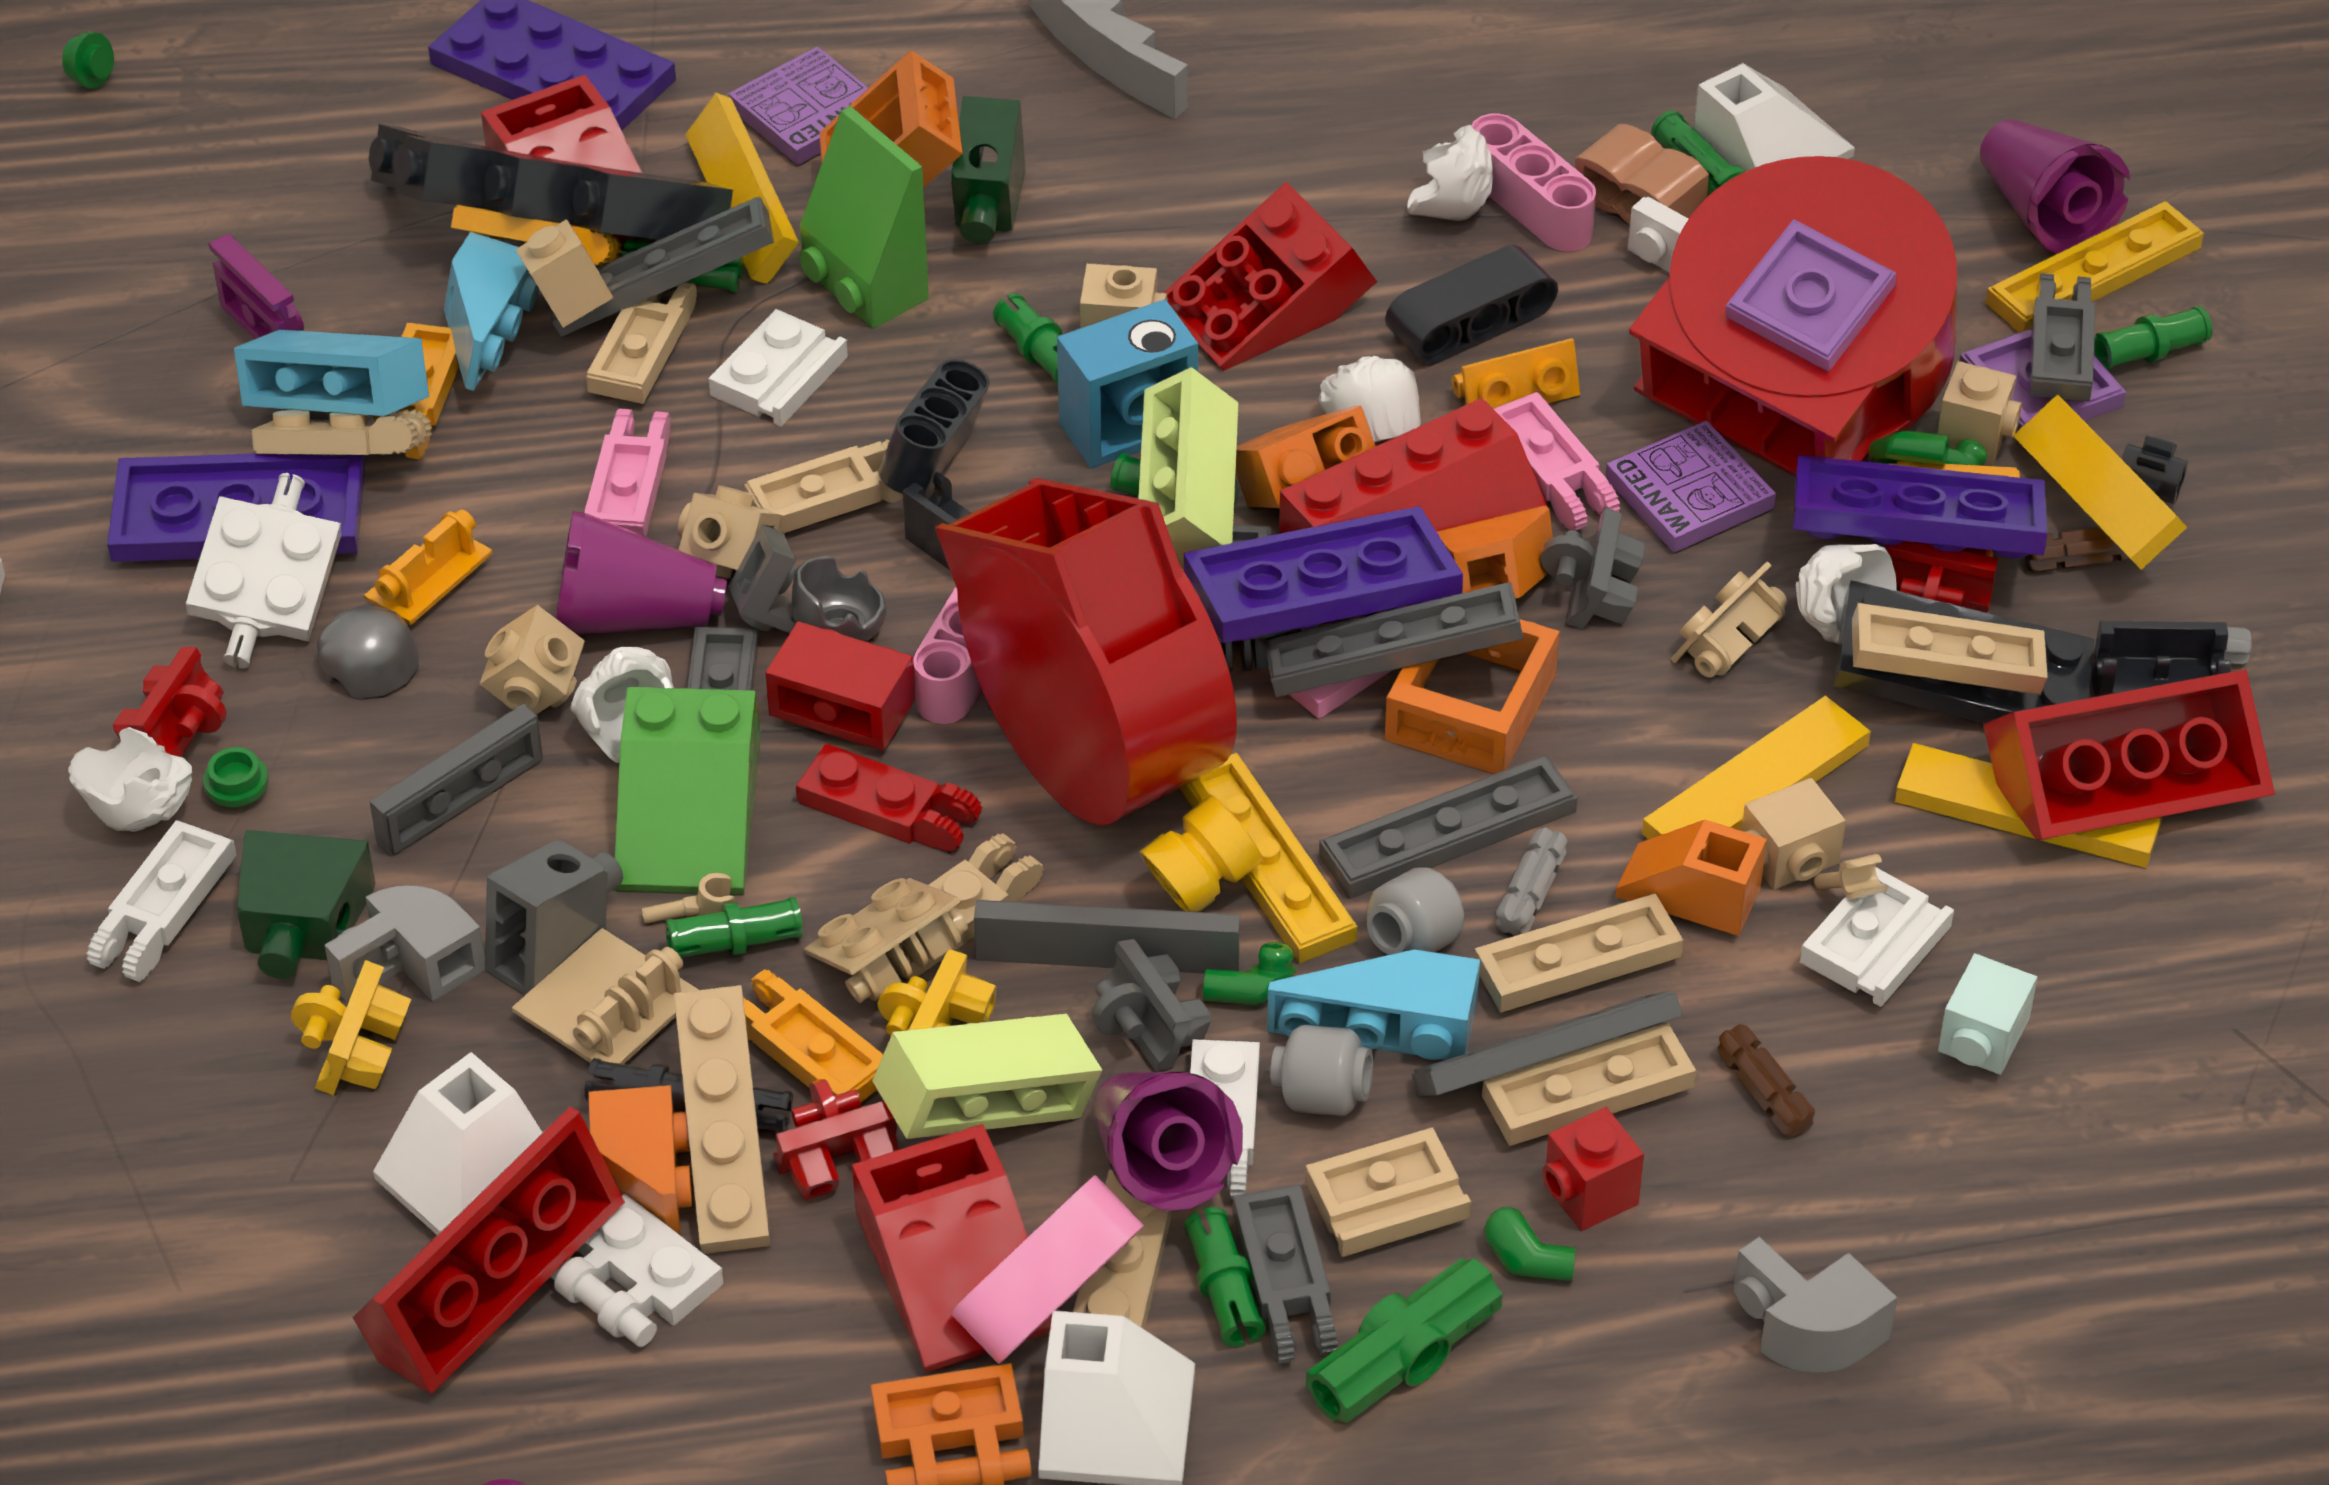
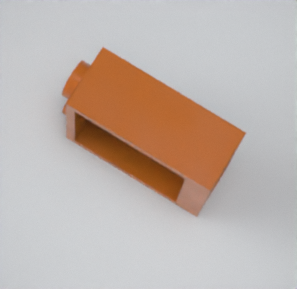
M912 50L849 105L922 166L923 188L963 154L954 78ZM839 115L819 132L822 162Z
M1520 619L1524 639L1464 653L1521 671L1501 712L1424 689L1423 687L1438 659L1403 667L1386 697L1385 740L1492 774L1507 770L1556 676L1560 631ZM1447 731L1454 733L1456 736L1450 735Z

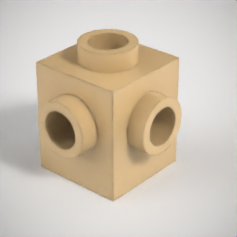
M718 485L716 495L694 493L692 501L684 507L679 518L678 536L681 538L679 550L715 564L716 576L732 578L733 570H738L761 525L778 531L782 515L751 506L754 495L734 488Z
M536 605L501 628L492 637L485 650V657L488 658L479 685L513 710L522 704H525L535 714L549 706L556 708L567 700L575 688L577 679L573 674L585 640L539 605Z

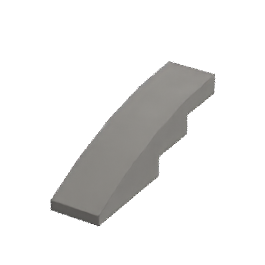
M1028 0L1029 7L1056 39L1090 69L1119 89L1174 120L1188 108V64L1156 50L1155 31L1124 17L1123 0Z

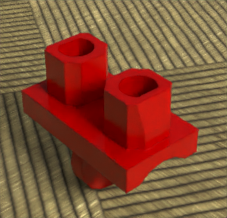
M1910 541L1884 546L1891 557L1895 570L1896 591L1988 613L1999 559L1993 557V550L1966 547L1961 551L1948 552L1936 549L1929 543Z
M181 647L169 666H153L143 680V693L146 699L139 709H123L113 723V730L120 741V731L131 727L147 733L149 737L154 739L157 745L164 746L166 753L181 757L197 732L213 733L220 729L227 716L225 706L220 701L224 691L204 671L201 664L202 655L197 647Z
M825 1078L811 1082L810 1093L812 1103L791 1109L792 1119L796 1128L776 1134L778 1151L773 1153V1159L779 1175L790 1172L791 1178L805 1200L828 1194L839 1187L840 1179L832 1158L854 1152L857 1161L861 1162L897 1151L896 1132L898 1124L884 1101L861 1108V1101L856 1089L834 1096Z

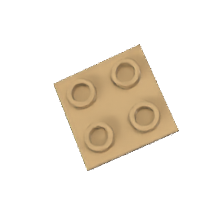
M904 878L895 879L877 889L871 896L873 902L853 916L851 914L841 915L822 926L818 931L819 939L803 950L807 955L853 975L845 981V984L857 1002L861 1003L867 998L876 1001L879 999L884 987L891 983L901 982L894 968L904 979H909L913 976L912 967L899 943L902 942L910 957L920 968L928 966L930 964L929 959L936 960L945 954L948 949L951 950L962 943L960 935L968 931L969 928L963 916L958 910L953 908L960 903L957 896L912 878L907 880Z
M601 928L512 1007V1012L590 1063L593 1058H600L602 1061L624 1064L676 1017L674 993L697 991L699 989L679 977L678 971L683 967V961L672 948L664 947L661 951L651 950L647 955H644L604 928Z

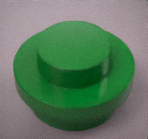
M85 32L79 36L72 37L66 43L62 54L64 72L81 87L91 89L100 87L109 78L114 67L113 49L108 38L97 32Z
M230 747L217 752L209 760L203 776L204 789L209 799L216 804L226 807H239L256 801L264 794L269 783L265 764L252 751L242 747Z

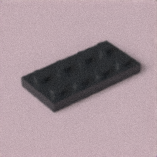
M1851 580L1844 597L1833 687L1987 723L2017 711L2088 699L2090 697L2095 639ZM1864 603L2043 630L2045 633L2047 680L2043 690L2039 695L1853 667L1852 617L1857 604Z

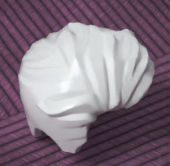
M1471 125L1463 126L1453 133L1456 141L1453 143H1438L1433 148L1423 151V162L1427 164L1426 173L1434 178L1430 183L1412 191L1407 205L1410 215L1461 221L1473 216L1484 205L1492 191L1493 169L1491 152L1487 147L1485 137L1477 130H1474Z
M1378 356L1362 357L1355 363L1339 366L1337 373L1326 377L1320 385L1321 393L1318 400L1326 414L1356 405L1362 406L1374 443L1393 439L1419 427L1421 424L1419 395L1414 372L1399 360L1383 359Z
M1877 544L1824 546L1800 569L1799 581L1796 582L1797 602L1802 616H1804L1807 623L1820 632L1824 640L1836 644L1839 642L1844 597L1851 580L1897 590L1896 574L1891 557L1885 548Z
M639 647L616 648L609 655L605 656L603 661H600L593 667L591 674L580 683L571 705L572 712L576 715L588 735L616 763L620 762V742L627 687L674 688L671 670L666 660L656 656L650 650Z
M131 727L120 731L121 742L111 750L99 751L86 747L74 755L68 768L71 784L106 826L116 831L135 832L153 826L160 820H169L180 808L190 790L192 766L184 758L166 753L164 746L157 745L154 739L149 737L147 733Z

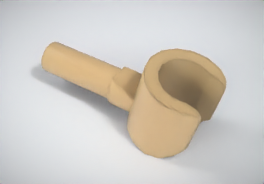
M1878 854L1843 861L1840 863L1838 872L1819 873L1814 879V884L1818 889L1842 888L1850 900L1883 893L1888 889L1887 884L1881 885L1877 877L1876 863L1882 862Z
M723 873L708 874L699 882L698 895L642 908L644 923L647 924L686 915L690 917L721 912L723 904L734 903L735 898L730 895L731 878Z

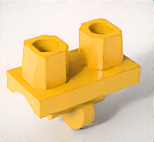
M948 949L927 993L925 992L928 988V983L921 977L913 976L908 984L898 982L884 987L877 1005L879 1012L888 1021L886 1032L890 1036L893 1032L911 1029L951 1026L953 1018L967 1023H983L989 1021L994 1011L997 986L966 974L967 955Z
M365 960L347 1007L339 1001L340 990L331 985L323 986L320 993L303 994L295 1001L291 1011V1019L294 1025L303 1032L301 1042L308 1048L316 1049L320 1047L322 1040L333 1041L315 1089L334 1096L339 1080L343 1079L353 1084L376 1090L392 1048L358 1036V1032L361 1027L395 1040L411 1002L410 998L378 985L384 969L383 966Z

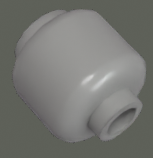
M1413 868L1376 888L1368 901L1367 929L1373 943L1387 955L1414 949L1437 952L1456 941L1463 929L1464 908L1458 891L1443 874L1431 868Z
M1301 1025L1292 1031L1286 1047L1276 1046L1274 1048L1270 1069L1271 1084L1274 1087H1282L1285 1103L1292 1111L1341 1117L1348 1115L1355 1108L1358 1101L1366 1102L1369 1097L1373 1077V1054L1371 1048L1362 1047L1360 1037L1353 1030Z

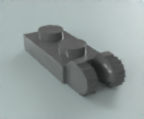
M2040 273L2032 316L2029 396L2054 398L2058 394L2062 399L2090 402L2093 387L2095 303L2091 302V278L2078 276L2076 283L2073 285L2072 300L2055 299L2056 283L2054 282V274Z
M1294 1185L1232 1196L1234 1220L1244 1257L1249 1261L1252 1270L1251 1282L1262 1320H1267L1270 1342L1274 1350L1276 1362L1278 1364L1293 1362L1295 1358V1337L1292 1329L1289 1327L1287 1316L1310 1312L1315 1347L1318 1349L1321 1357L1330 1355L1337 1349L1338 1345L1330 1310L1331 1291L1301 1186Z

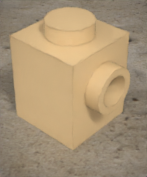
M567 219L556 226H547L536 231L527 243L515 249L563 328L614 298Z
M1086 264L1080 300V328L1164 299L1168 302L1167 293L1157 292V268Z
M1958 361L1942 399L1937 434L1949 435V447L1952 449H1956L1959 441L1963 439H1972L1978 442L1987 452V460L1984 465L1994 466L2004 437H2014L2020 419L2022 402L2013 400L2016 375Z
M1811 777L1745 803L1741 831L1767 839L1762 876L1770 887L1775 890L1797 880H1809L1822 870L1840 864L1846 820Z

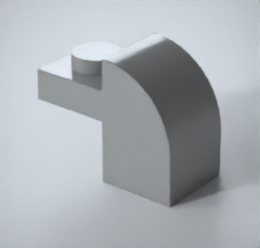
M395 886L366 896L369 919L358 926L346 929L337 938L325 944L332 986L340 990V996L347 1003L350 1000L365 960L384 967L378 985L403 971L432 1002L485 971V954L480 926L451 897L438 890L423 886Z
M1760 1237L1738 1252L1733 1293L1736 1295L1740 1305L1750 1316L1764 1321L1760 1351L1774 1362L1802 1372L1824 1373L1837 1371L1860 1361L1891 1338L1898 1297L1850 1253H1847L1807 1281Z

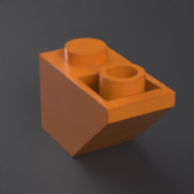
M1356 405L1277 428L1238 445L1236 448L1235 473L1248 507L1280 508L1281 490L1374 448L1376 445L1362 406Z
M1546 506L1437 531V534L1463 573V593L1511 582L1516 599L1523 596L1548 574L1541 562L1544 545L1553 538L1550 511Z
M1704 819L1637 844L1616 887L1615 897L1632 901L1656 893L1668 914L1739 936L1761 889L1767 839Z
M671 1085L589 1092L590 1133L621 1195L626 1193L681 1236L680 1208L692 1207L693 1203L690 1166H678L677 1153H689L690 1144L686 1112L674 1113Z

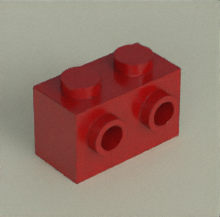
M799 621L765 672L769 716L882 751L886 749L915 701L913 656L898 652L890 647L878 646L842 635L834 630L822 629Z

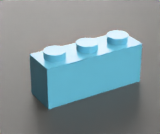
M277 330L234 347L242 406L386 416L429 397L421 338Z

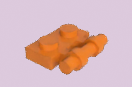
M1011 1363L871 1384L872 1405L882 1459L911 1455L912 1460L911 1467L885 1470L886 1485H1004L1006 1480L1032 1476L1028 1449L1000 1453L998 1441L1023 1438V1419ZM971 1445L975 1447V1457L937 1463L935 1461L934 1451Z

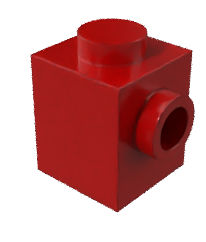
M1604 1107L1548 1134L1546 1165L1542 1168L1544 1185L1582 1232L1639 1205L1644 1153L1610 1110Z

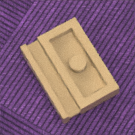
M1433 1127L1305 1166V1183L1330 1234L1333 1233L1338 1242V1251L1341 1257L1470 1218L1471 1200L1467 1194H1463L1459 1186V1177Z

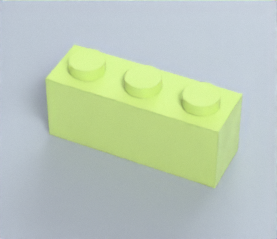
M1192 367L1145 389L1138 498L1159 503L1176 556L1183 571L1184 553L1232 543L1238 402Z
M1067 1014L893 1032L873 1078V1083L906 1139L951 1134L983 1124L985 1130L1081 1118L1100 1077L1102 1068Z

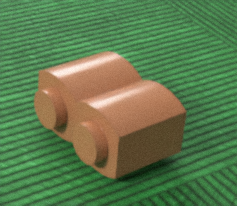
M1628 124L1616 125L1575 158V169L1595 186V207L1608 213L1619 214L1629 225L1632 207L1643 197H1650L1688 219L1707 198L1709 173L1695 158L1677 150L1663 149L1651 134Z

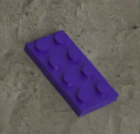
M480 0L428 46L430 64L512 100L585 74L610 106L621 131L676 81L674 62L530 0Z
M255 453L118 458L107 543L111 562L200 559L219 496L257 505H270L273 502L279 482L278 479L282 473H290V483L293 474L305 481L296 511L306 516L341 523V538L336 554L358 553L365 473L363 455Z
M1798 455L1795 476L1793 529L1805 530L1814 537L1825 539L1836 538L1841 534L1868 537L1871 541L1882 545H1897L1903 541L1929 543L1936 549L1948 552L1961 551L1967 547L1993 550L1994 553L2007 558H2022L2028 554L2044 555L2047 539L2045 480Z
M1420 506L1184 553V572L1197 592L1223 643L1236 640H1252L1261 635L1295 628H1311L1320 623L1354 616H1369L1383 610L1424 603L1463 593V573Z

